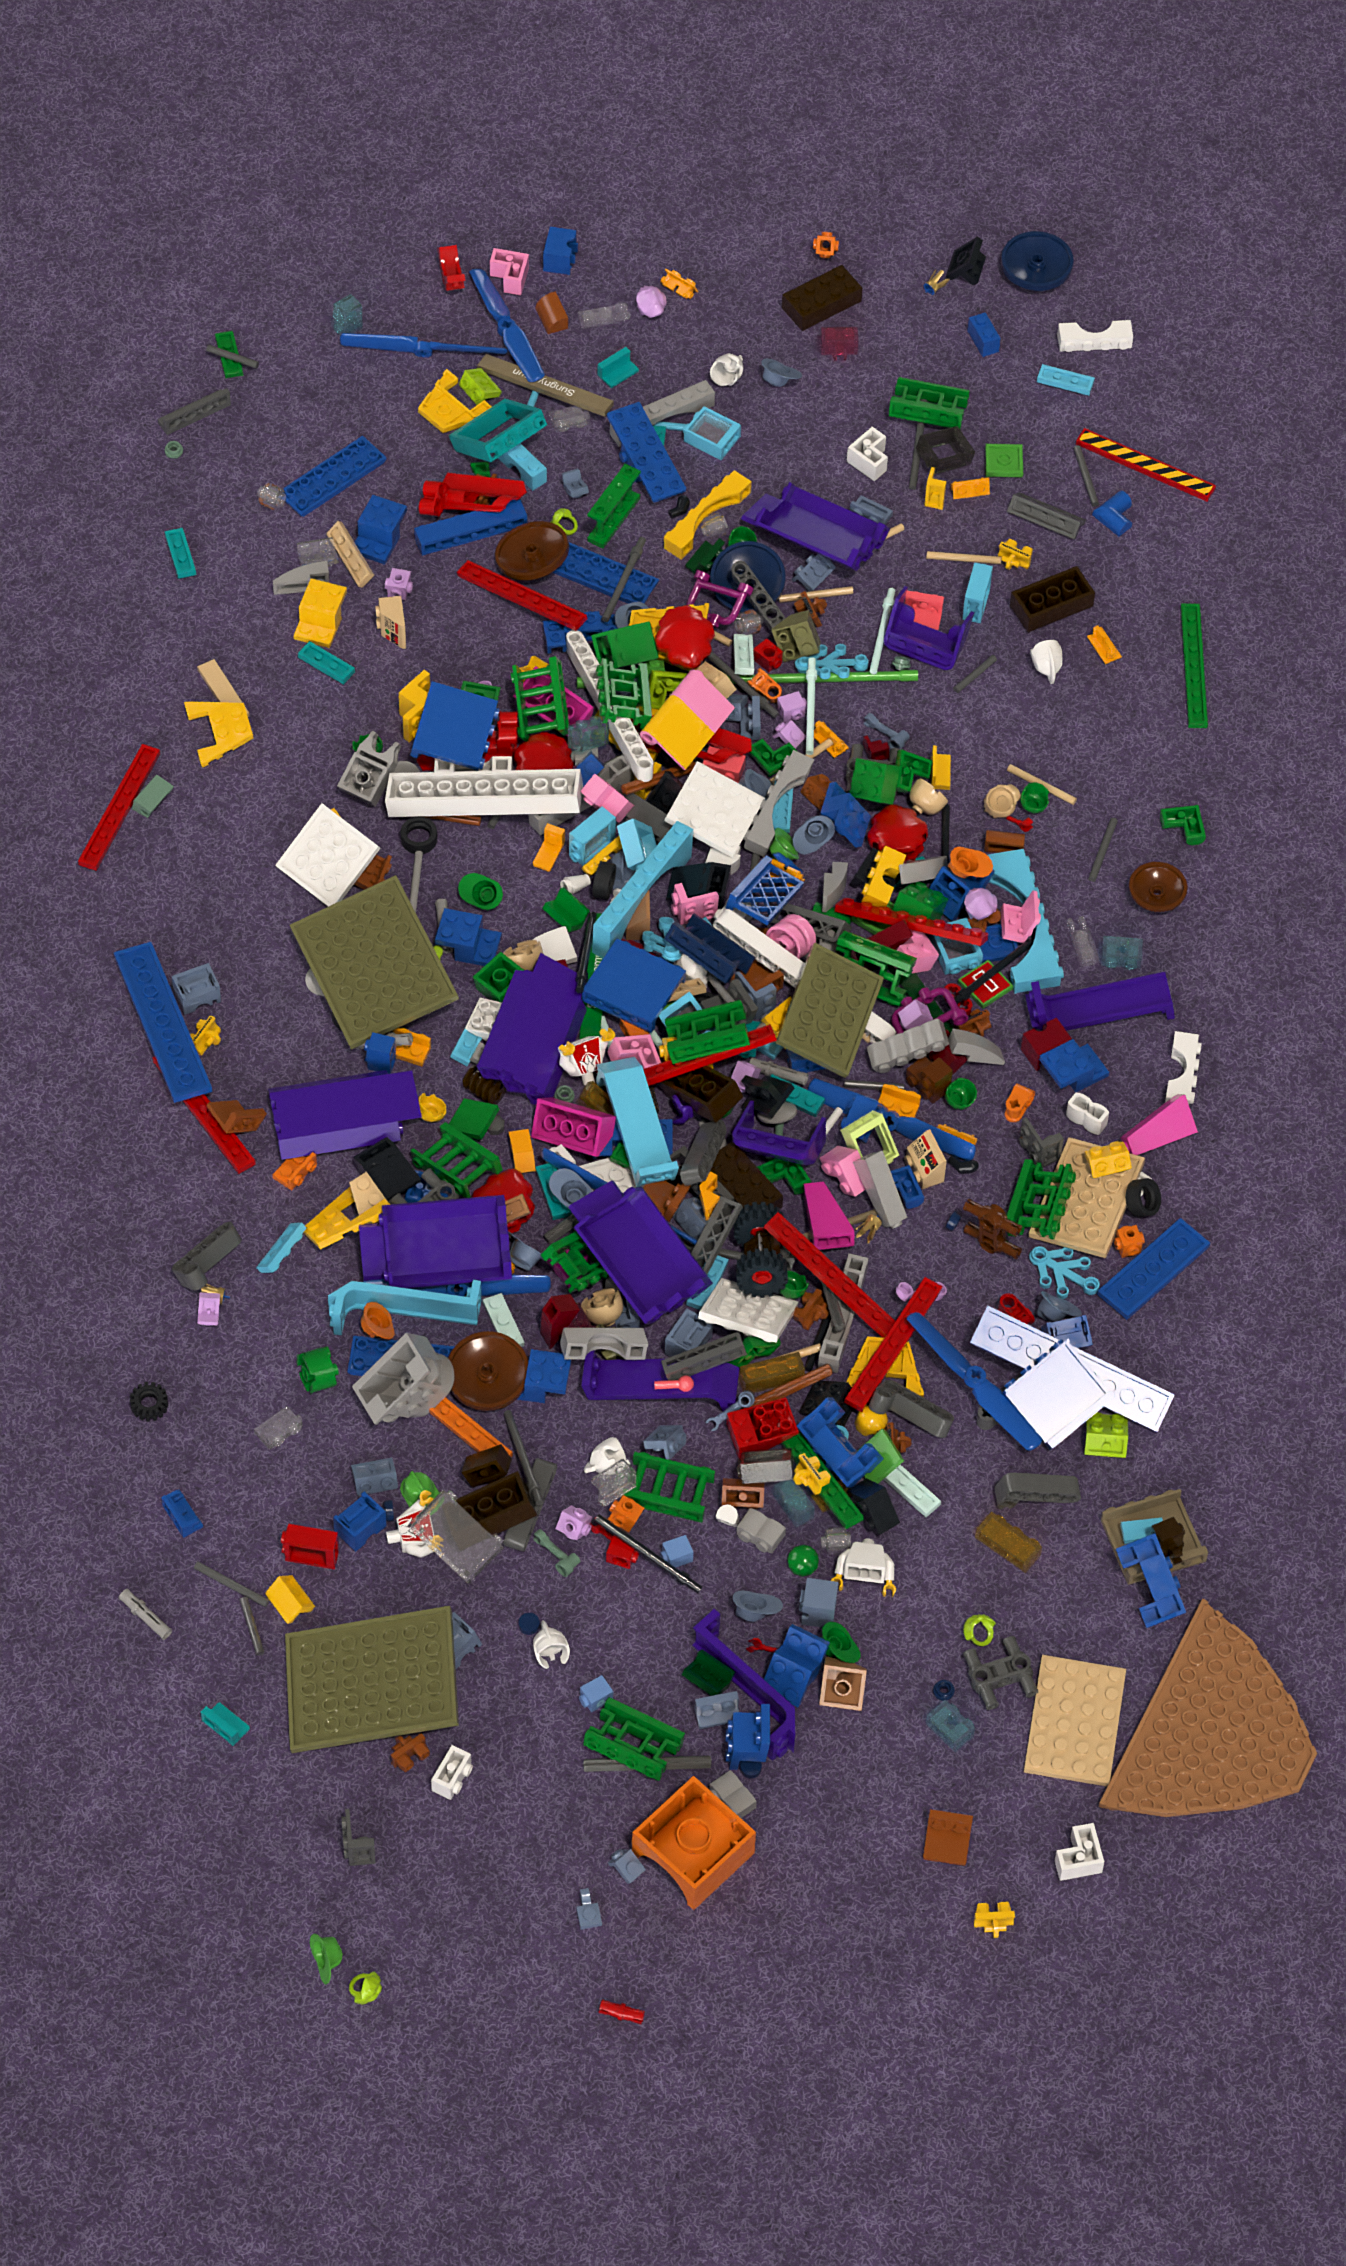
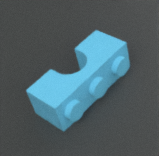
M518 444L498 457L508 468L515 465L520 472L521 481H524L532 491L547 482V468L523 445Z

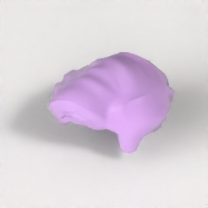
M644 285L643 288H640L636 297L640 315L652 318L664 312L666 296L657 287Z
M984 888L969 890L964 901L969 918L982 920L996 912V896Z

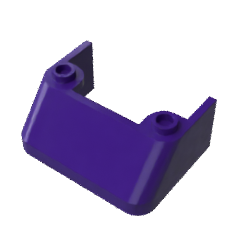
M904 586L894 602L884 637L885 646L893 651L940 669L950 670L955 665L967 639L975 612L971 611L962 625H953L948 634L914 622V609L904 604L908 589L907 586Z
M750 1100L732 1133L733 1143L743 1151L808 1166L815 1163L826 1143V1118H821L809 1142L752 1129L754 1127V1101Z

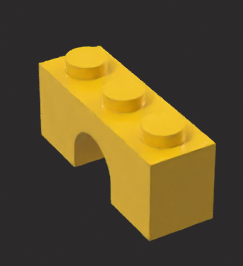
M884 846L881 852L877 851L873 860L876 862L875 867H871L867 876L870 878L869 883H865L861 892L864 895L861 902L871 903L875 907L887 906L894 887L886 884L883 876H890L895 879L900 872L899 865L904 863L905 854L887 846Z

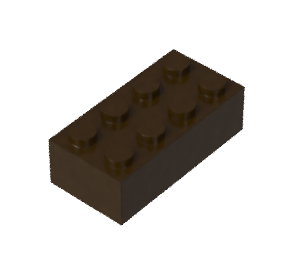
M840 265L782 294V309L799 329L804 331L862 302L863 288L846 268Z
M1075 566L1012 591L1010 607L1026 631L1031 632L1093 607L1095 591L1078 566Z
M704 1066L659 1082L666 1097L672 1099L671 1097L676 1095L683 1106H691L694 1112L715 1123L743 1098L734 1079L709 1066Z
M733 1141L719 1150L710 1171L717 1175V1180L734 1196V1202L741 1204L743 1209H745L744 1205L746 1204L752 1206V1202H757V1205H761V1202H766L767 1206L771 1203L774 1204V1208L778 1207L780 1209L783 1207V1195Z
M518 1471L442 1506L452 1537L461 1550L537 1516L527 1485Z

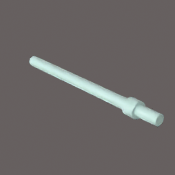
M894 588L888 589L887 596L883 601L882 606L884 609L869 671L871 674H876L878 670L890 612L895 602Z
M811 657L808 659V670L806 671V680L808 681L807 755H812L814 752L815 681L817 680L816 659Z

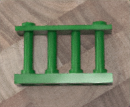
M624 464L594 504L587 516L596 520V526L587 537V542L604 549L641 497V494L632 491L633 483L641 474L640 470Z
M556 656L550 657L547 667L522 672L517 665H512L511 680L515 684L520 724L517 728L519 737L527 742L530 737L529 734L551 729L558 730L562 735L571 734L561 661ZM548 674L551 676L552 682L549 685L524 690V679ZM550 692L554 696L552 703L526 708V697ZM548 711L556 712V719L554 721L528 726L527 716Z
M446 1122L439 1126L442 1133L441 1139L423 1154L414 1148L410 1150L413 1158L412 1162L416 1168H421L424 1171L431 1168L441 1181L444 1180L452 1184L456 1193L465 1198L471 1197L468 1186L485 1171H491L496 1175L503 1171L497 1155ZM446 1144L454 1147L436 1163L429 1159ZM459 1153L467 1155L450 1171L443 1168ZM472 1162L481 1164L463 1180L456 1177Z
M634 1452L633 1465L638 1466L632 1488L624 1487L622 1496L625 1495L633 1499L646 1510L703 1523L705 1506L700 1504L706 1483L714 1484L715 1471L705 1466L697 1467L651 1456L646 1452ZM646 1468L658 1470L652 1493L640 1491ZM666 1472L678 1475L671 1498L660 1496ZM686 1477L698 1480L691 1503L680 1500Z

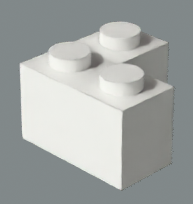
M871 427L848 447L847 462L873 481L877 480L887 471L888 457L883 454L886 436L874 427Z
M1094 1823L1072 1827L1070 1838L1073 1847L1056 1851L1055 1865L1060 1881L1099 1874L1103 1871L1104 1859Z

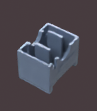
M209 963L172 976L173 993L184 1015L195 1012L196 1008L202 1004L213 1005V1000H216L217 1003L221 1002L220 985Z
M686 1308L665 1338V1354L672 1357L708 1343V1340L712 1339L713 1324L698 1319V1314Z
M807 1578L805 1590H801L799 1611L803 1612L801 1625L823 1628L826 1623L834 1622L838 1582Z
M453 1612L455 1668L457 1669L461 1665L462 1658L469 1652L474 1653V1647L476 1645L480 1647L482 1643L475 1631Z

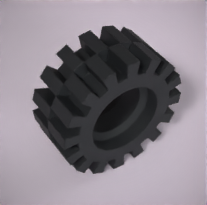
M144 1382L145 1386L139 1384L138 1389L134 1388L133 1393L130 1395L132 1413L134 1412V1416L136 1418L139 1416V1419L142 1421L144 1418H146V1422H150V1418L156 1421L157 1416L162 1418L163 1413L166 1414L168 1398L166 1390L162 1389L160 1384L156 1387L155 1382H152L151 1385H148V1382ZM151 1396L156 1398L157 1403L152 1407H145L141 1404L145 1397Z

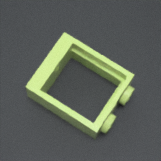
M872 1110L841 1129L847 1147L858 1150L861 1158L863 1156L856 1138L874 1127L883 1146V1153L887 1163L890 1164L894 1158L899 1156L886 1121L881 1113Z

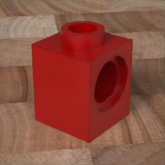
M767 638L753 648L754 661L767 672L781 666L783 651Z
M613 1535L606 1552V1562L630 1569L632 1563L637 1562L639 1552Z

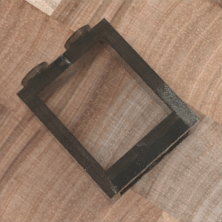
M958 426L920 435L916 446L917 452L925 461L926 466L930 470L931 467L935 468V474L970 465L975 454L974 449ZM949 443L957 454L938 459L932 448Z
M792 1448L742 1452V1457L738 1459L737 1465L738 1478H742V1484L793 1480L794 1462Z

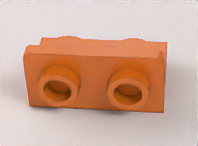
M312 1152L308 1156L286 1159L272 1174L273 1179L292 1191L296 1186H300L303 1183L308 1172L311 1173L315 1170L317 1166L316 1154Z

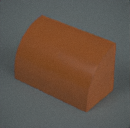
M556 291L543 296L537 302L535 309L547 334L568 329V316Z
M986 830L984 852L1000 853L1024 849L1025 834Z

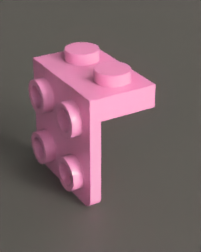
M682 883L675 884L674 893H672V914L677 916L680 925L688 924L694 913L701 918L706 917L710 920L714 918L718 910L719 895L717 892L688 898Z
M1033 890L1022 907L1003 903L1001 906L1002 939L1024 943L1032 935L1033 929L1041 920V914L1038 909L1040 899L1038 898L1037 891Z

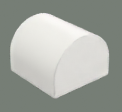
M723 1505L718 1509L715 1517L719 1522L737 1527L739 1514L733 1506Z

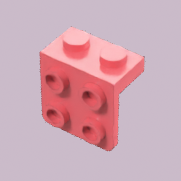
M907 591L905 604L914 609V622L939 630L944 597L917 591Z

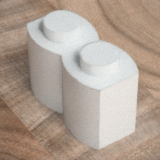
M1076 1092L1068 1101L1066 1116L1072 1122L1083 1125L1089 1132L1100 1135L1107 1126L1109 1111L1104 1106L1093 1103L1086 1095Z

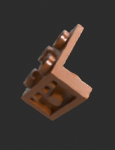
M758 961L752 964L747 974L740 970L741 974L755 991L771 983L777 988L776 992L783 988L784 974L780 970L772 973ZM735 974L732 976L730 982L732 980H735Z
M238 1100L209 1102L207 1104V1108L226 1134L257 1131L267 1114L263 1108L244 1110Z
M664 1180L645 1184L643 1189L665 1219L670 1222L691 1185L685 1186L683 1183L682 1185L678 1183L675 1187Z
M930 1809L923 1859L965 1866L973 1816Z

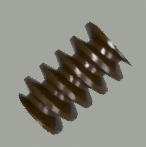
M472 1065L463 1078V1087L469 1089L471 1093H475L478 1098L481 1097L484 1102L496 1105L504 1097L506 1088L500 1089L502 1086L500 1081L494 1085L496 1079L488 1081V1079L483 1078L479 1070L476 1072L477 1066Z

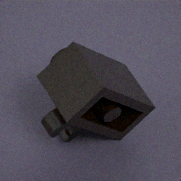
M502 1444L467 1456L461 1473L472 1487L488 1481L490 1484L507 1475L512 1458Z
M1174 1517L1152 1525L1151 1534H1156L1164 1556H1170L1174 1565L1181 1563L1182 1559L1180 1557L1183 1556V1537L1185 1535L1183 1525L1178 1523Z

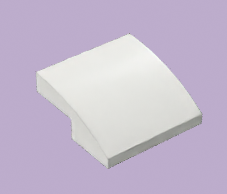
M566 926L551 930L532 939L537 940V943L540 941L543 954L555 961L566 959L567 964L577 962V955Z

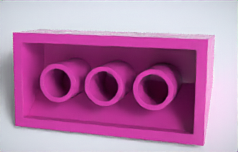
M543 675L525 679L523 682L524 690L549 685L552 682L551 676ZM565 687L571 733L565 736L577 744L589 727L594 707ZM551 692L525 698L526 708L549 704L554 701V696ZM554 711L536 714L546 722H552L556 719V712Z
M552 1097L537 1098L531 1138L558 1146L562 1144L565 1148L598 1157L613 1136L616 1116Z

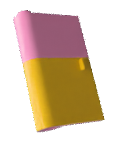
M690 670L640 732V737L649 745L658 744L683 770H686L735 707L704 677L701 671Z

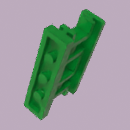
M898 377L895 395L902 396V398L891 397L888 416L961 429L965 409L957 407L967 408L970 391ZM921 399H926L927 401L935 402V403H938V404L923 402V401H921Z
M602 658L601 664L597 665L596 676H599L597 689H600L598 702L601 703L599 715L602 716V722L607 724L608 719H611V722L615 723L616 717L632 718L633 725L637 726L640 723V729H643L652 718L647 664L639 663L638 668L631 664L630 670L613 668V662L609 661L607 664V660ZM615 690L630 692L631 697L616 695Z
M844 930L838 937L836 950L845 953V958L864 967L865 961L880 966L879 975L893 983L891 990L881 985L877 998L886 1001L890 1005L900 1006L907 990L898 987L901 975L909 977L912 974L917 958ZM852 950L861 953L859 961L850 958ZM888 964L897 967L895 975L886 972Z
M738 1000L666 1018L665 1024L668 1036L677 1037V1040L667 1044L672 1063L684 1062L750 1045L745 1023L737 1025V1021L746 1019V1012L742 1001ZM716 1027L714 1031L698 1035L700 1030Z
M1024 1160L1007 1213V1219L1022 1225L1019 1235H1023L1025 1227L1040 1228L1039 1231L1042 1237L1049 1235L1050 1239H1055L1056 1233L1060 1231L1061 1217L1065 1215L1066 1201L1071 1196V1185L1076 1180V1173L1073 1171L1071 1164H1066L1065 1167L1060 1164L1058 1172L1043 1171L1041 1163L1037 1162L1035 1165L1033 1160ZM1034 1179H1036V1181H1043L1042 1185L1033 1184ZM1051 1182L1060 1183L1059 1189L1057 1186L1050 1185ZM1035 1195H1050L1048 1204H1033ZM1024 1210L1025 1213L1032 1214V1217H1023ZM1041 1215H1048V1216H1050V1217H1049V1220L1047 1221V1219H1045V1218H1040V1216H1041Z
M577 1231L552 1243L541 1254L544 1261L551 1259L550 1264L552 1266L559 1263L568 1274L569 1278L565 1281V1284L571 1285L568 1289L570 1293L576 1290L581 1292L589 1283L594 1285L601 1280V1277L604 1279L609 1277L606 1270ZM585 1250L594 1264L589 1265L580 1251Z
M608 1697L599 1718L606 1723L601 1730L590 1726L585 1733L583 1743L591 1750L616 1760L628 1768L635 1769L649 1778L660 1781L662 1773L665 1772L667 1762L662 1760L661 1757L665 1751L676 1755L683 1746L685 1733ZM614 1722H617L623 1725V1727L620 1730L612 1725L614 1724ZM609 1733L616 1738L612 1741L605 1737L606 1734ZM627 1733L644 1740L639 1748L622 1741ZM655 1740L661 1743V1746L658 1748L652 1745L651 1742ZM646 1751L648 1753L653 1754L654 1756L652 1759H650L646 1756H643V1754Z

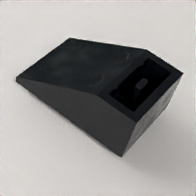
M708 862L673 867L666 900L672 901L674 885L682 883L688 898L717 892L719 895L718 909H722L725 905L730 883L731 865Z
M388 1137L353 1157L360 1175L367 1172L387 1201L422 1181L398 1147Z

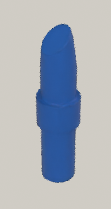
M780 852L773 853V856L779 862L785 864L786 869L789 866L801 871L802 874L803 871L788 857L786 858Z

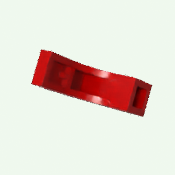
M457 245L437 247L440 270L446 291L465 288V274L461 272Z

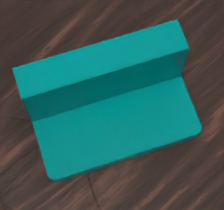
M624 347L598 364L597 375L610 388L615 387L639 372V368L630 361L631 351L627 347Z
M220 1702L212 1709L206 1706L201 1711L202 1721L232 1746L250 1730L249 1725Z

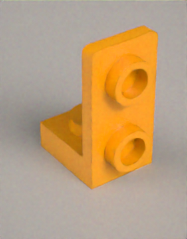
M547 823L544 829V842L533 861L534 867L548 872L551 871L565 844V829Z

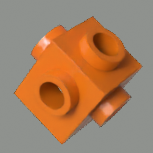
M822 232L821 235L818 234L817 238H814L813 249H816V254H820L819 257L830 258V255L834 256V252L838 251L839 241L836 240V236H832V232ZM824 241H828L830 243V246L828 248H825L823 246Z
M1137 1225L1123 1226L1117 1229L1114 1245L1116 1250H1119L1121 1258L1140 1254L1145 1240L1143 1233L1139 1232Z
M623 1495L619 1502L615 1500L611 1505L609 1511L612 1513L608 1520L629 1533L644 1507Z

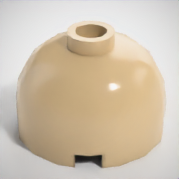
M921 778L913 784L910 790V801L914 805L912 809L919 815L922 813L935 815L945 807L948 800L940 791L937 793L933 789L934 786Z
M527 940L517 943V948L512 950V947H509L503 952L504 955L522 969L533 972L540 952L543 954V949L540 941L537 943V940Z
M614 1288L596 1291L593 1293V1298L588 1300V1297L583 1300L581 1307L584 1315L595 1325L611 1326L623 1312L621 1294L618 1290L615 1292Z

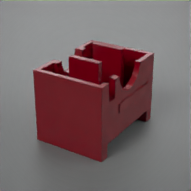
M1056 1017L1043 1024L1042 1031H1036L1033 1028L1023 1033L1021 1051L1034 1069L1038 1071L1040 1070L1039 1064H1041L1039 1060L1040 1055L1072 1040V1038Z

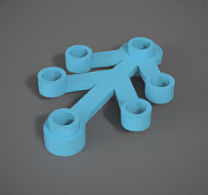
M821 644L819 653L809 657L803 656L795 661V667L798 672L806 673L808 670V659L812 657L816 659L817 675L820 678H830L831 672L837 674L840 678H848L850 669L846 666H853L857 671H865L868 669L869 660L863 654L857 655L854 659H837L846 654V646L844 644H837L835 651L826 656L827 646ZM821 656H822V657H823V656H826V657H825L824 659H822V660H817V659L820 658Z
M670 917L659 918L658 928L663 933L664 938L672 923H674V919ZM652 931L643 932L644 950L647 952L657 951L668 962H675L681 958L682 952L664 940V938L655 935Z
M1035 1247L1031 1250L1029 1259L1032 1264L1038 1266L1040 1287L1047 1289L1051 1286L1052 1279L1048 1276L1046 1268L1048 1266L1054 1272L1057 1284L1056 1295L1058 1298L1065 1299L1069 1294L1064 1277L1083 1287V1291L1088 1295H1094L1098 1292L1100 1285L1098 1279L1095 1277L1085 1279L1070 1270L1074 1268L1088 1270L1091 1264L1088 1257L1070 1260L1073 1257V1249L1064 1247L1059 1250L1047 1251L1044 1247ZM1068 1251L1071 1254L1065 1255L1064 1252ZM1062 1257L1064 1260L1070 1261L1056 1262L1053 1259ZM1081 1262H1087L1088 1264L1082 1265ZM1047 1280L1049 1283L1044 1284L1042 1281ZM1088 1286H1093L1094 1289H1089V1288H1087V1287H1088ZM1064 1290L1066 1293L1061 1294L1059 1291Z

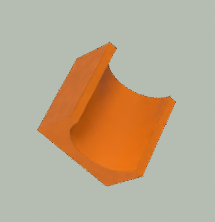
M692 1776L632 1832V1852L637 1858L644 1855L662 1866L683 1891L687 1905L695 1910L755 1853L756 1832L695 1776Z

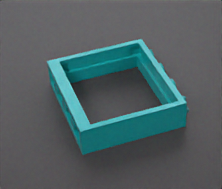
M503 399L448 436L456 452L492 462L547 426L541 409L509 399ZM510 418L520 419L486 443L478 441V439Z

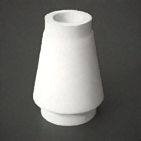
M587 874L565 877L560 882L561 888H565L572 895L591 884Z

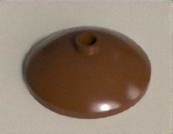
M1149 862L1139 866L1132 873L1129 881V892L1139 906L1154 912H1165L1178 907L1184 901L1187 894V881L1182 872L1173 865L1164 862Z

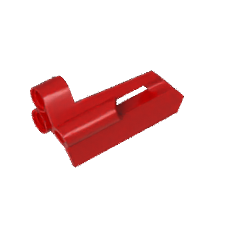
M447 473L443 482L429 480L424 482V498H421L419 502V513L421 515L440 516L444 509L501 512L506 509L507 504L511 500L520 499L527 493L524 481ZM479 496L497 498L492 505L474 503Z
M499 712L498 731H493L492 736L488 735L487 741L490 742L488 752H483L482 755L485 762L489 761L492 756H514L518 744V712ZM421 754L416 761L422 771H434L435 758Z
M718 728L707 742V745L719 748L720 750L713 755L700 751L696 757L721 764L727 762L728 758L732 755L742 756L752 751V740ZM643 741L646 749L649 751L660 753L663 750L658 744L649 745Z

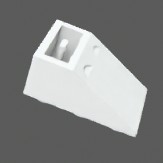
M479 998L465 1029L487 1041L502 1003Z

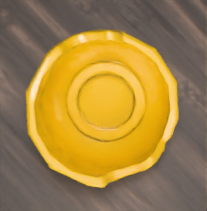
M422 1093L419 1096L421 1119L427 1122H437L444 1118L446 1115V1104L442 1099L436 1097L435 1094L426 1096L425 1093Z
M868 1405L863 1412H858L854 1424L858 1432L868 1436L870 1434H877V1431L881 1429H886L888 1417L886 1413L877 1414L873 1412Z

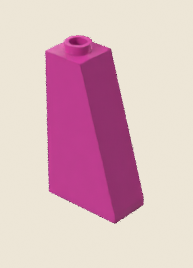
M1177 1094L1120 1137L1121 1141L1126 1145L1129 1154L1139 1155L1198 1132L1186 1095Z
M824 1182L804 1184V1201L813 1245L819 1250L854 1246V1229Z

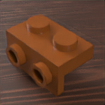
M823 774L808 777L801 789V793L821 811L829 783L832 782Z
M376 854L354 885L365 890L386 880L384 876L392 866L390 863L392 856L387 855L385 858H382Z

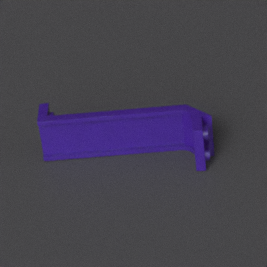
M1165 972L1056 995H1043L1040 990L1039 981L1031 982L1032 990L1028 991L1029 994H1025L1031 1025L1033 1028L1040 1030L1043 1029V1024L1056 1017L1066 1031L1158 1011L1166 1013L1167 1020L1175 1019L1173 1002Z
M594 1350L585 1357L581 1386L588 1400L711 1398L719 1402L722 1411L736 1403L739 1367L727 1362L690 1376L694 1381V1386L690 1391L683 1392L679 1388L655 1390L654 1381H668L661 1362L664 1359L600 1360Z
M713 1609L693 1627V1630L696 1631V1640L692 1646L697 1651L703 1649L735 1672L732 1682L759 1706L761 1704H770V1716L781 1726L770 1735L767 1757L772 1761L777 1757L781 1758L788 1748L794 1753L795 1707L718 1639L720 1634V1613Z

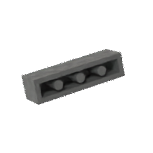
M618 784L615 789L622 794V785ZM634 793L629 795L622 794L634 805L627 813L625 820L635 819L652 827L653 834L657 836L655 840L660 842L673 826L664 821L667 814Z

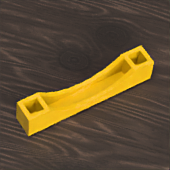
M735 470L730 475H726L722 482L715 486L706 498H702L699 504L694 509L692 508L683 520L677 522L675 528L665 534L664 549L682 560L693 549L694 535L700 523L712 512L720 508L740 504L751 493L752 481Z

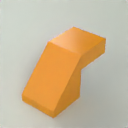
M529 1129L508 1131L514 1168L521 1173L536 1171Z
M711 1171L706 1181L699 1185L700 1200L706 1221L709 1220L720 1199V1196L713 1193L718 1187L717 1175Z

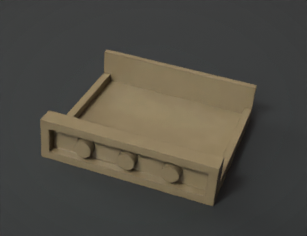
M1181 1489L1175 1491L1168 1490L1158 1496L1151 1495L1137 1502L1130 1501L1124 1506L1110 1507L1102 1512L1101 1523L1128 1585L1146 1579L1140 1564L1125 1569L1121 1565L1116 1548L1127 1545L1124 1544L1120 1526L1121 1522L1161 1517L1164 1521L1174 1517L1178 1523L1183 1525L1185 1535L1183 1537V1556L1180 1557L1182 1562L1174 1565L1170 1558L1173 1566L1170 1572L1206 1562L1208 1556L1206 1546H1201L1180 1498Z

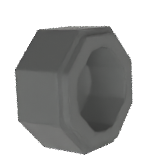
M496 1115L487 1132L490 1135L501 1134L504 1131L505 1120L500 1115Z

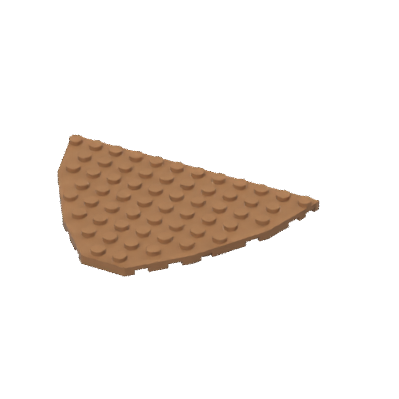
M1202 1598L1099 1802L1100 1808L1172 1817L1244 1809L1300 1792L1315 1761L1317 1752L1315 1747L1312 1746L1309 1733L1297 1711V1705L1292 1696L1283 1688V1683L1267 1660L1263 1659L1254 1641L1236 1625L1229 1623L1222 1613L1214 1610L1207 1600Z

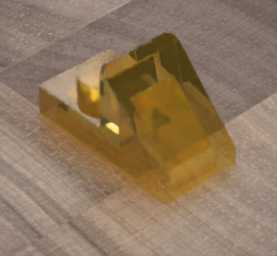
M594 1081L587 1082L580 1096L586 1103L585 1107L614 1115L609 1096Z

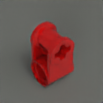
M1006 1293L1001 1296L998 1311L1026 1324H1033L1035 1322L1032 1312L1015 1295Z

